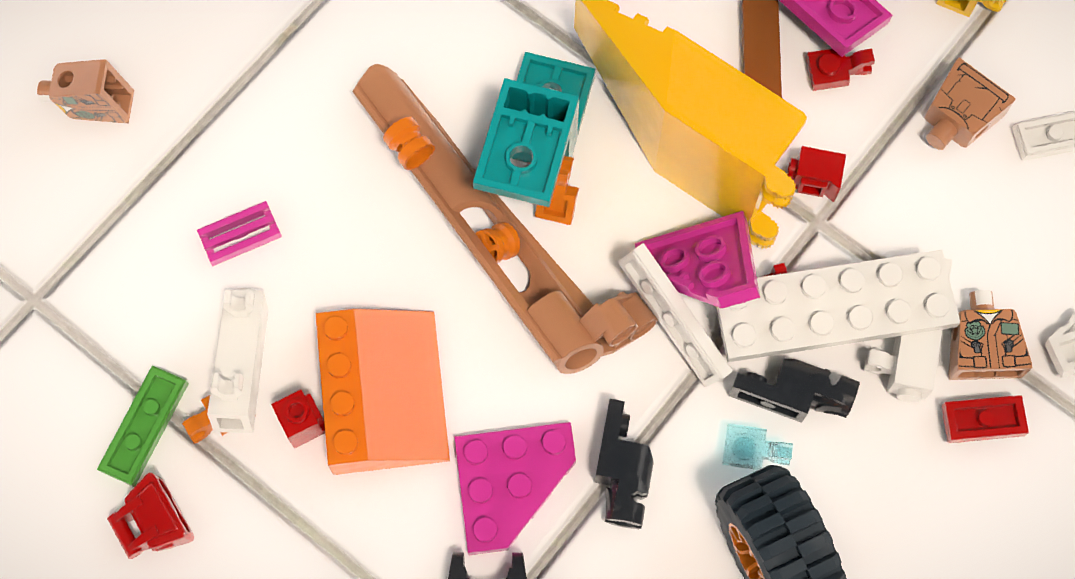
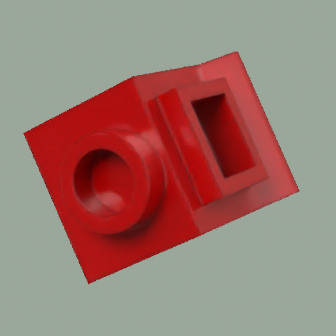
M802 146L798 157L790 158L787 176H791V179L794 180L797 193L822 198L825 195L832 202H835L841 189L846 154Z
M302 389L271 404L294 449L325 434L324 419L310 393L304 395Z

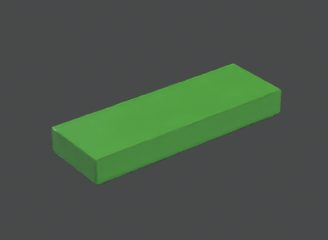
M152 365L97 470L129 486L135 487L189 383Z

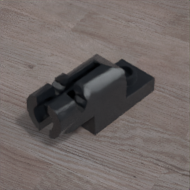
M784 359L774 385L767 383L768 380L757 373L746 372L744 375L738 372L729 397L800 423L804 421L811 405L815 407L814 411L847 418L855 401L860 382L842 375L838 382L832 385L829 378L831 374L829 369H823L797 359Z
M609 399L594 483L610 486V488L605 487L606 515L604 522L622 528L639 530L643 526L645 506L634 499L643 500L649 494L654 465L653 456L648 445L618 439L619 437L627 438L630 414L623 413L625 401Z

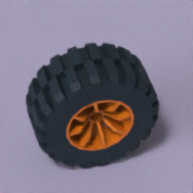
M768 465L719 490L715 498L717 517L720 520V527L727 540L729 550L744 579H847L845 571L841 566V558L834 547V541L829 530L827 531L822 521L823 518L818 509L814 507L806 490L802 489L800 482L795 476H791L788 469L778 465Z

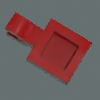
M872 48L857 51L847 57L845 55L841 57L833 49L808 52L806 58L813 91L849 86L850 75L872 74L871 65L875 64Z

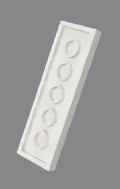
M943 249L758 277L760 298L723 309L716 307L727 363L955 328L960 324Z

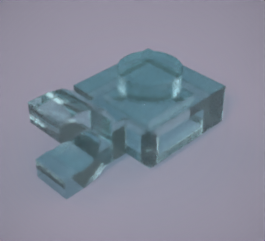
M728 423L722 465L759 470L762 469L764 459L775 464L790 466L793 443L766 441L767 429Z

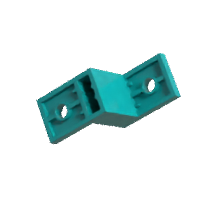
M525 51L517 81L507 78L503 80L473 180V189L550 207L564 156H573L594 82L596 68ZM512 158L528 162L531 164L527 167L520 168L514 166L511 163L510 159Z

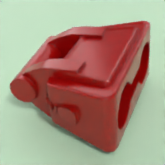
M149 472L125 497V505L107 518L128 559H133L148 549L158 552L172 549L194 540V534L165 481L154 473ZM134 520L141 535L135 538L127 522Z

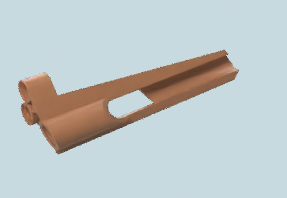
M378 63L366 70L352 92L383 134L396 121L405 117H413L420 126L421 136L428 137L434 144L435 151L433 155L421 166L412 169V173L560 373L574 374L583 371L596 363L600 357L619 351L645 335L656 325L658 319L637 292L626 294L623 291L601 305L598 303L593 305L497 194L473 189L476 170L406 82L392 69ZM480 207L494 225L506 222L513 226L520 239V250L517 256L530 272V283L526 291L519 292L460 212L467 208Z

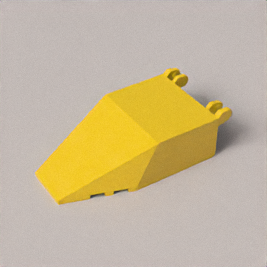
M575 0L574 29L654 172L722 217L743 211L748 223L751 244L757 245L758 248L762 249L771 248L776 241L775 237L779 233V226H777L778 223H775V220H771V217L763 213L762 210L767 204H772L777 209H783V207L790 205L793 198L791 196L794 195L796 190V184H794L791 176L788 177L787 173L776 166V163L804 127L807 120L806 114L675 29L667 26L663 32L648 26V17L637 13L633 18L619 13V5L609 0Z

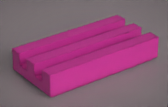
M267 201L197 230L212 267L282 237ZM266 226L270 227V230L255 235L251 238H248L237 244L229 246L218 252H214V248L224 245L233 240L241 239L247 236L248 234L257 231L261 228H264Z

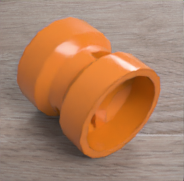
M405 117L396 121L386 130L383 136V141L389 149L398 153V161L406 170H412L421 166L435 151V146L426 136H421L420 126L413 117Z

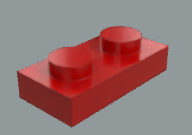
M1022 395L944 402L941 406L948 443L1025 437L1029 434Z

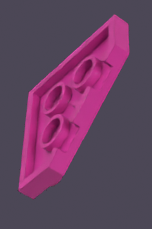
M743 211L635 243V248L642 243L645 244L677 292L721 309L760 298L748 223Z
M571 422L455 437L468 555L508 551L529 521L534 518L552 495V492L564 476L570 472L576 464Z

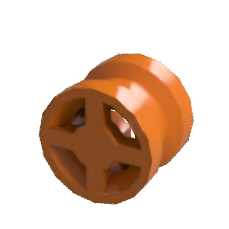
M500 222L493 225L490 229L485 228L475 233L497 263L513 258L519 253L520 239L517 231L506 222Z

